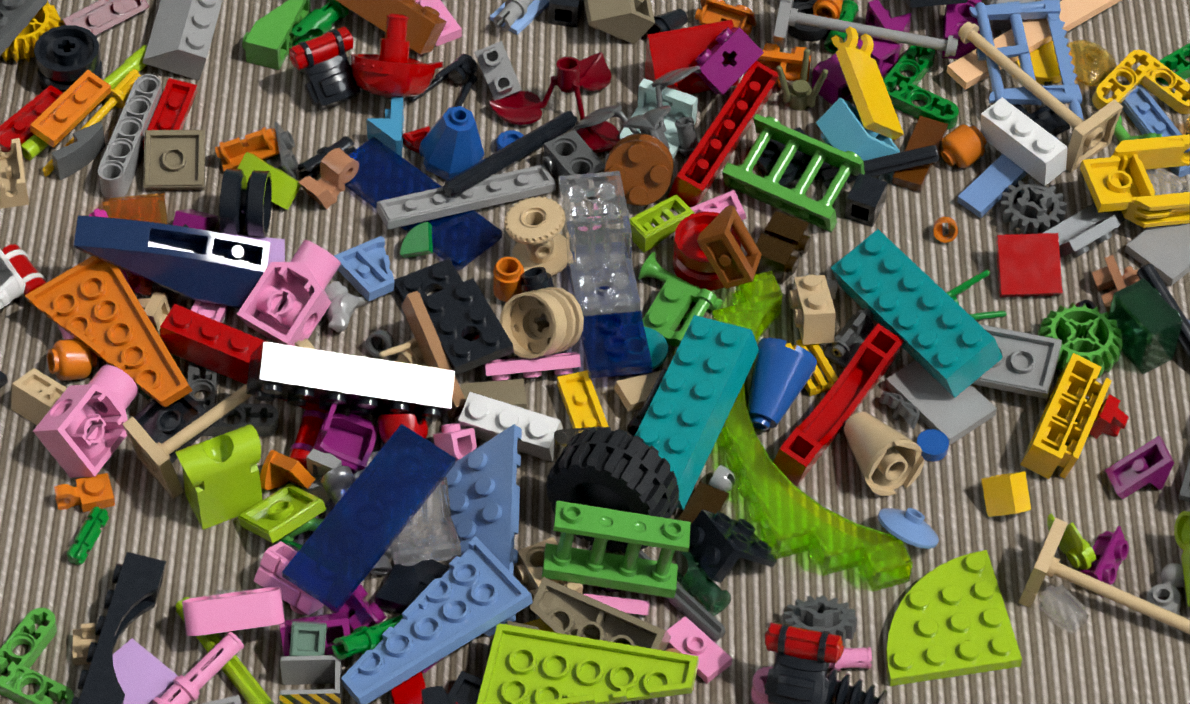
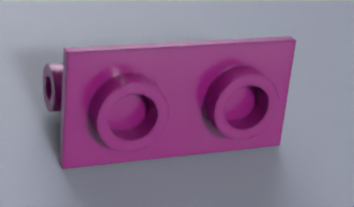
M1117 526L1114 534L1110 531H1105L1103 534L1098 535L1092 549L1095 552L1096 559L1099 560L1092 562V566L1088 570L1081 569L1080 572L1109 585L1115 582L1117 570L1122 560L1127 558L1129 552V544L1124 538L1121 526Z
M341 574L339 577L343 580L344 584L342 586H335L330 590V601L339 612L346 611L347 616L356 611L349 618L350 626L355 630L361 626L371 627L383 622L387 616L375 602L369 605L365 599L368 595L365 588L358 580L355 579L350 582Z

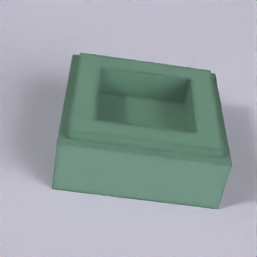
M292 621L289 656L324 655L327 624Z

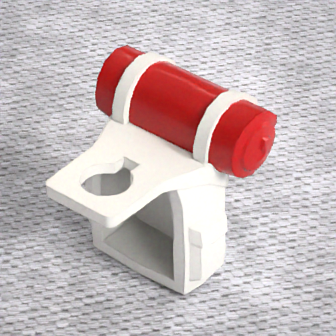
M10 244L2 250L0 249V309H2L13 299L21 295L25 296L47 283L44 275L39 273L30 262L27 253L16 244Z

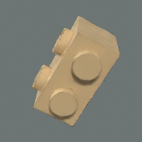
M825 275L794 277V290H789L788 299L790 309H794L795 328H799L803 345L833 343L836 312Z

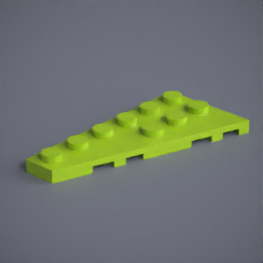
M499 623L494 634L477 704H613L690 694L693 691L699 658L694 655Z

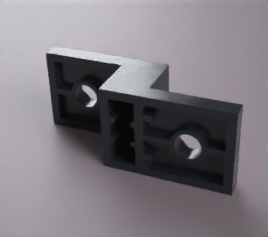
M450 259L394 279V289L402 303L407 294L416 291L420 293L451 368L455 371V375L514 353L513 343L474 278L463 282ZM432 291H437L436 293L427 296L428 293ZM475 335L479 336V338L474 341L463 339L464 337L471 336V338L475 337Z

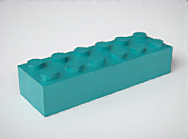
M879 229L831 267L840 288L862 309H870L874 314L873 320L903 339L904 342L901 347L954 398L1003 358L995 338Z
M694 315L635 436L644 439L643 443L649 447L652 445L659 451L658 455L661 458H665L670 464V471H674L679 488V498L676 506L678 509L684 510L759 352L752 329Z

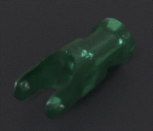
M679 551L687 559L689 566L685 576H682L677 571V581L692 597H697L713 616L725 610L731 602V594L727 590H722L710 579L689 551Z

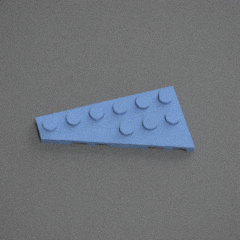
M515 424L438 473L460 556L469 548L468 543L476 536L512 574L514 563L518 562V550L514 549V537L519 534L520 486L516 485L517 468L521 467V455L517 453V443L522 438V429ZM516 614L507 618L501 624H507V621H516ZM497 625L483 634L489 637L495 634Z
M475 536L468 543L469 548L461 557L456 556L449 563L450 569L441 578L434 579L402 613L403 618L394 628L390 626L382 634L383 640L373 650H367L341 677L343 687L358 704H368L532 604L531 593Z

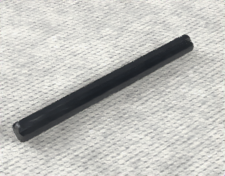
M572 111L562 113L445 181L443 191L450 198L456 197L543 146L544 143L572 129L578 121L577 117L573 115Z

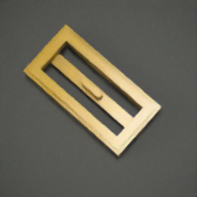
M802 339L797 340L796 345L793 346L791 343H787L785 347L795 350L797 345L808 352V349H810L828 380L827 383L816 365L813 375L819 385L815 386L811 378L808 380L804 387L809 396L829 391L838 377L819 344L803 345Z

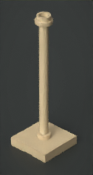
M966 22L960 28L958 36L961 37L960 40L964 44L969 42L974 44L1074 128L1067 149L1066 170L1070 173L1081 165L1082 160L1092 158L1111 143L1123 108L1115 99L1083 121L978 33L979 26L975 23Z
M306 338L295 342L297 347L315 349ZM247 384L162 444L160 442L155 443L134 417H131L122 424L137 458L173 499L184 491L170 461L169 454L253 396L246 394Z
M1055 518L1018 603L1031 608L1045 576L1052 578L1055 575L1190 634L1189 619L1059 563L1060 559L1054 557L1068 523Z

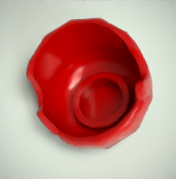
M385 414L378 416L379 434L383 443L387 446L400 450L413 448L423 442L428 435V425L425 418H422V423L420 424L417 422L414 414Z

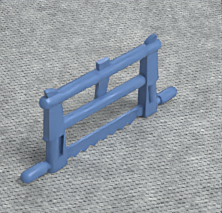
M1059 0L1027 3L1016 1L990 5L978 2L975 7H969L971 16L977 19L980 35L994 47L989 20H1010L1015 46L997 49L1008 58L1018 56L1021 69L1035 81L1022 20L1047 19L1063 85L1042 87L1063 104H1070L1069 109L1084 121L1080 105L1082 103V94L1079 85L1074 82L1077 74L1073 73L1075 65L1071 64L1073 57L1068 55L1071 48L1067 47L1069 39L1065 38L1067 31L1062 29L1065 22L1059 18L1061 12ZM977 49L978 61L986 60L993 91L990 93L989 103L997 102L1003 97L1010 104L1041 106L1043 102L1025 87L1004 89L999 65L980 49Z

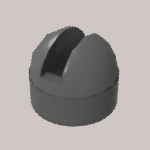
M375 331L367 338L366 348L371 355L380 357L379 353L381 351L392 348L393 338L387 331ZM382 339L384 340V349L380 348Z

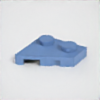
M382 236L334 255L341 262L338 271L368 302L394 291L395 281L390 270L389 256L386 255L384 248L385 240Z

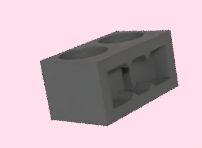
M575 130L544 143L542 163L550 174L552 173L559 181L561 189L565 193H569L576 202L606 188L605 164Z

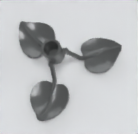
M700 66L670 71L651 83L652 87H656L657 108L628 119L621 111V105L606 106L588 114L573 130L577 132L580 128L594 126L611 117H618L624 122L622 123L623 127L629 128L633 134H638L639 131L637 129H640L641 134H648L658 138L670 149L664 134L667 131L664 124V116L670 112L671 106H663L662 91L668 85L684 79L692 72L701 73Z

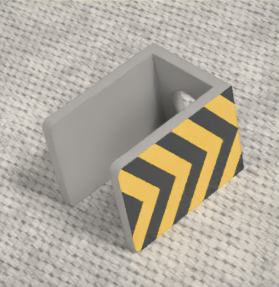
M335 655L280 657L282 684L284 685L335 684V689L279 691L280 704H342L341 659H338Z

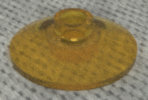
M1076 40L1067 45V47L1071 48L1068 55L1073 57L1071 64L1075 65L1073 73L1077 74L1076 80L1085 85L1098 87L1117 67L1112 55L1094 42Z

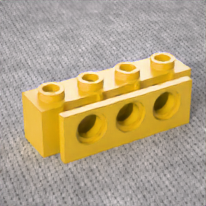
M1075 353L1071 355L1059 375L1020 463L1021 466L1047 479H1050L1057 466L1063 468L1060 477L1064 479L1067 477L1081 454L1112 381L1108 378H1105L1102 384L1096 381L1102 368L1101 366Z

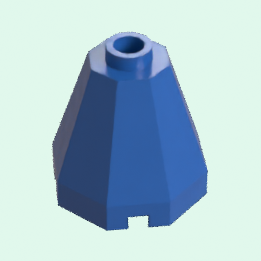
M462 106L448 108L431 127L419 147L420 155L424 157L426 170L445 180H449L483 160L484 150L472 111Z

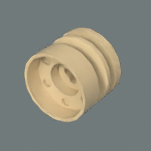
M548 287L514 295L505 303L500 314V323L513 343L514 353L523 358L533 359L559 353L573 347L582 334L584 316L580 304L571 293L563 288Z

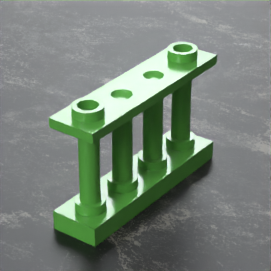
M756 114L753 119L756 133H759L742 165L736 166L729 162L722 171L725 186L832 232L837 224L836 210L832 205L850 174L858 176L859 173L865 174L863 159L852 151L844 152L781 125L773 117L766 116L765 118ZM770 139L786 145L768 176L763 178L752 172ZM797 150L812 156L795 188L788 189L778 183ZM823 162L839 168L822 200L815 201L805 195Z
M557 501L553 531L561 532L558 545L548 543L545 545L542 578L674 598L677 588L678 564L671 562L675 550L688 552L691 522ZM574 535L595 537L592 549L573 548ZM608 540L628 543L625 556L605 553ZM641 545L661 548L658 561L638 558Z

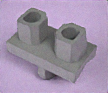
M502 41L474 52L494 100L522 91Z

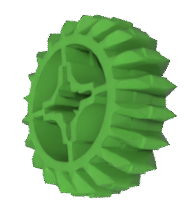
M1072 302L1068 309L1060 305L1057 311L1051 310L1047 318H1044L1041 322L1040 330L1038 331L1039 336L1062 340V347L1056 370L1060 369L1061 372L1071 355L1075 353L1101 366L1102 368L1098 375V378H1100L1104 371L1110 372L1113 365H1116L1123 347L1121 329L1117 328V320H1109L1108 312L1101 314L1097 306L1094 309H1089L1085 303L1081 307H1076Z

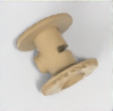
M538 196L536 198H525V200H520L517 204L515 203L506 213L504 227L508 236L517 242L513 248L512 257L520 261L524 272L531 268L544 267L546 272L552 277V275L562 272L570 263L572 248L567 238L559 234L565 225L564 210L560 204L551 198Z

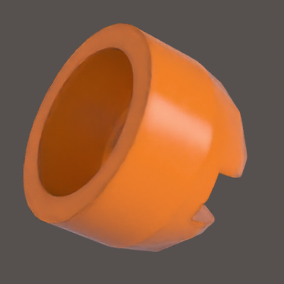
M940 217L933 226L935 238L943 243L953 241L958 234L957 223L950 217ZM942 223H948L949 234L943 235Z

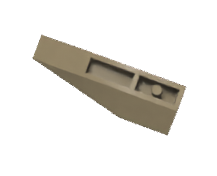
M584 0L588 25L632 44H635L655 24L651 0Z

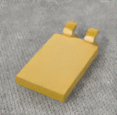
M848 27L845 29L847 33V40L845 42L836 35L831 39L834 46L838 48L836 55L863 126L868 130L896 140L903 136L904 133L876 60L870 56L874 47L873 39L870 35L863 34L861 36L863 45L859 49L857 45L859 39L857 30Z

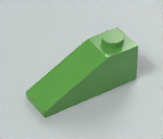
M288 0L257 20L251 31L246 32L243 38L242 48L246 51V62L280 70L289 53V48L293 46L297 38L292 34V29L311 12L310 0Z

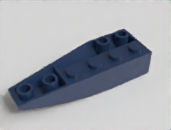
M78 215L73 247L191 300L240 309L267 269L270 242L177 225Z

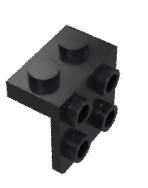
M702 509L690 525L688 551L712 581L721 583L739 558L773 567L777 562L770 553L772 551L771 547L756 536L754 526L744 519L737 521L720 511H717L715 514Z

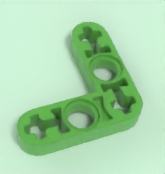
M47 608L31 610L0 649V675H2L0 677V694L17 703L53 704V701L60 703L63 699H65L66 704L72 703L74 694L70 688L30 669L57 632L56 618L51 610ZM44 621L47 622V626L41 624H43ZM35 624L40 625L37 630L35 628ZM20 644H26L31 647V650L25 655L19 656L12 652ZM8 670L9 676H3V674ZM30 683L40 686L39 691L33 695H26L21 692L22 688Z

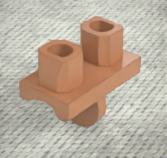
M1114 256L1105 257L1107 266L1092 272V276L1098 291L1115 286L1116 290L1101 295L1106 311L1110 314L1124 309L1127 317L1136 314L1129 292H1133L1134 295H1140L1143 292L1142 287L1144 285L1137 276L1138 270L1128 266L1124 269L1125 274L1122 276Z

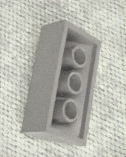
M160 0L143 63L199 80L208 56L223 0Z

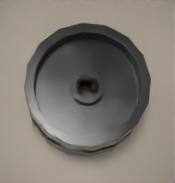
M63 25L48 30L36 41L34 55L38 67V79L43 90L52 85L64 93L87 70L103 80L104 73L100 59V45L97 37L90 30L77 25Z
M226 169L222 178L219 205L221 233L240 235L245 225L249 236L267 237L272 208V179L270 171L254 170L249 176L247 183L242 169Z

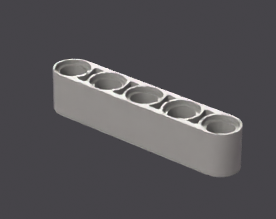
M145 74L135 80L99 164L98 178L102 196L106 199L118 200L127 194L144 154L142 149L144 131L148 129L162 95L161 81L155 75Z

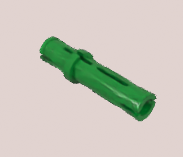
M399 615L371 627L361 626L353 630V633L336 638L333 641L335 644L332 645L334 655L338 659L343 660L354 654H364L367 650H373L383 640L382 634L390 626L394 628L403 616Z

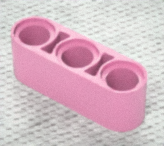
M280 587L209 595L182 601L187 636L251 629L285 622Z

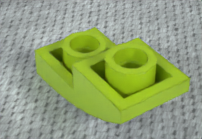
M249 152L245 153L237 168L242 169L247 183L249 176L254 170L270 171L272 202L287 210L290 208L301 187L298 180Z

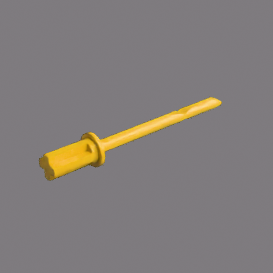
M136 69L130 71L115 88L111 89V93L107 96L108 101L81 129L100 122L114 106L124 108L135 80L141 76ZM72 137V138L66 143L65 146H68V145L74 143V137ZM52 159L42 169L45 177L54 170Z

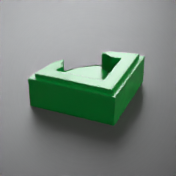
M429 222L415 226L406 235L400 251V255L403 258L433 254L432 225Z

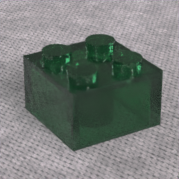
M1144 278L1115 292L1108 320H1117V328L1121 329L1122 352L1142 374L1173 360L1183 323L1179 312L1172 308L1161 297L1159 291L1153 288Z

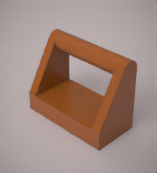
M729 205L700 233L697 240L725 289L752 282L762 256L733 205ZM731 227L735 232L736 236L738 237L743 248L745 249L747 253L746 256L743 254L741 248L739 247L734 236L732 235L730 231Z

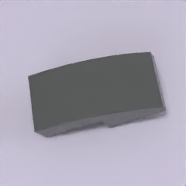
M100 122L73 133L74 143L51 153L54 172L59 180L81 170L106 146L103 125Z

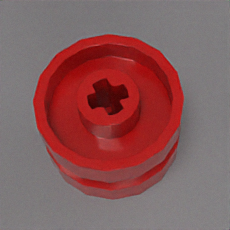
M703 211L691 214L681 220L675 229L673 269L677 277L693 286L712 291L724 288L697 240L700 233L719 213ZM731 227L730 231L741 248V243Z

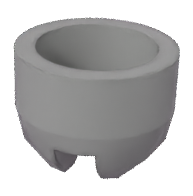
M720 464L713 474L709 486L728 493L735 485L736 478L734 473Z

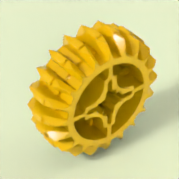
M47 1L0 56L5 61L13 58L16 63L20 59H26L29 62L30 58L35 57V43L40 36L52 28L62 26L59 22L61 19L55 6L50 5Z

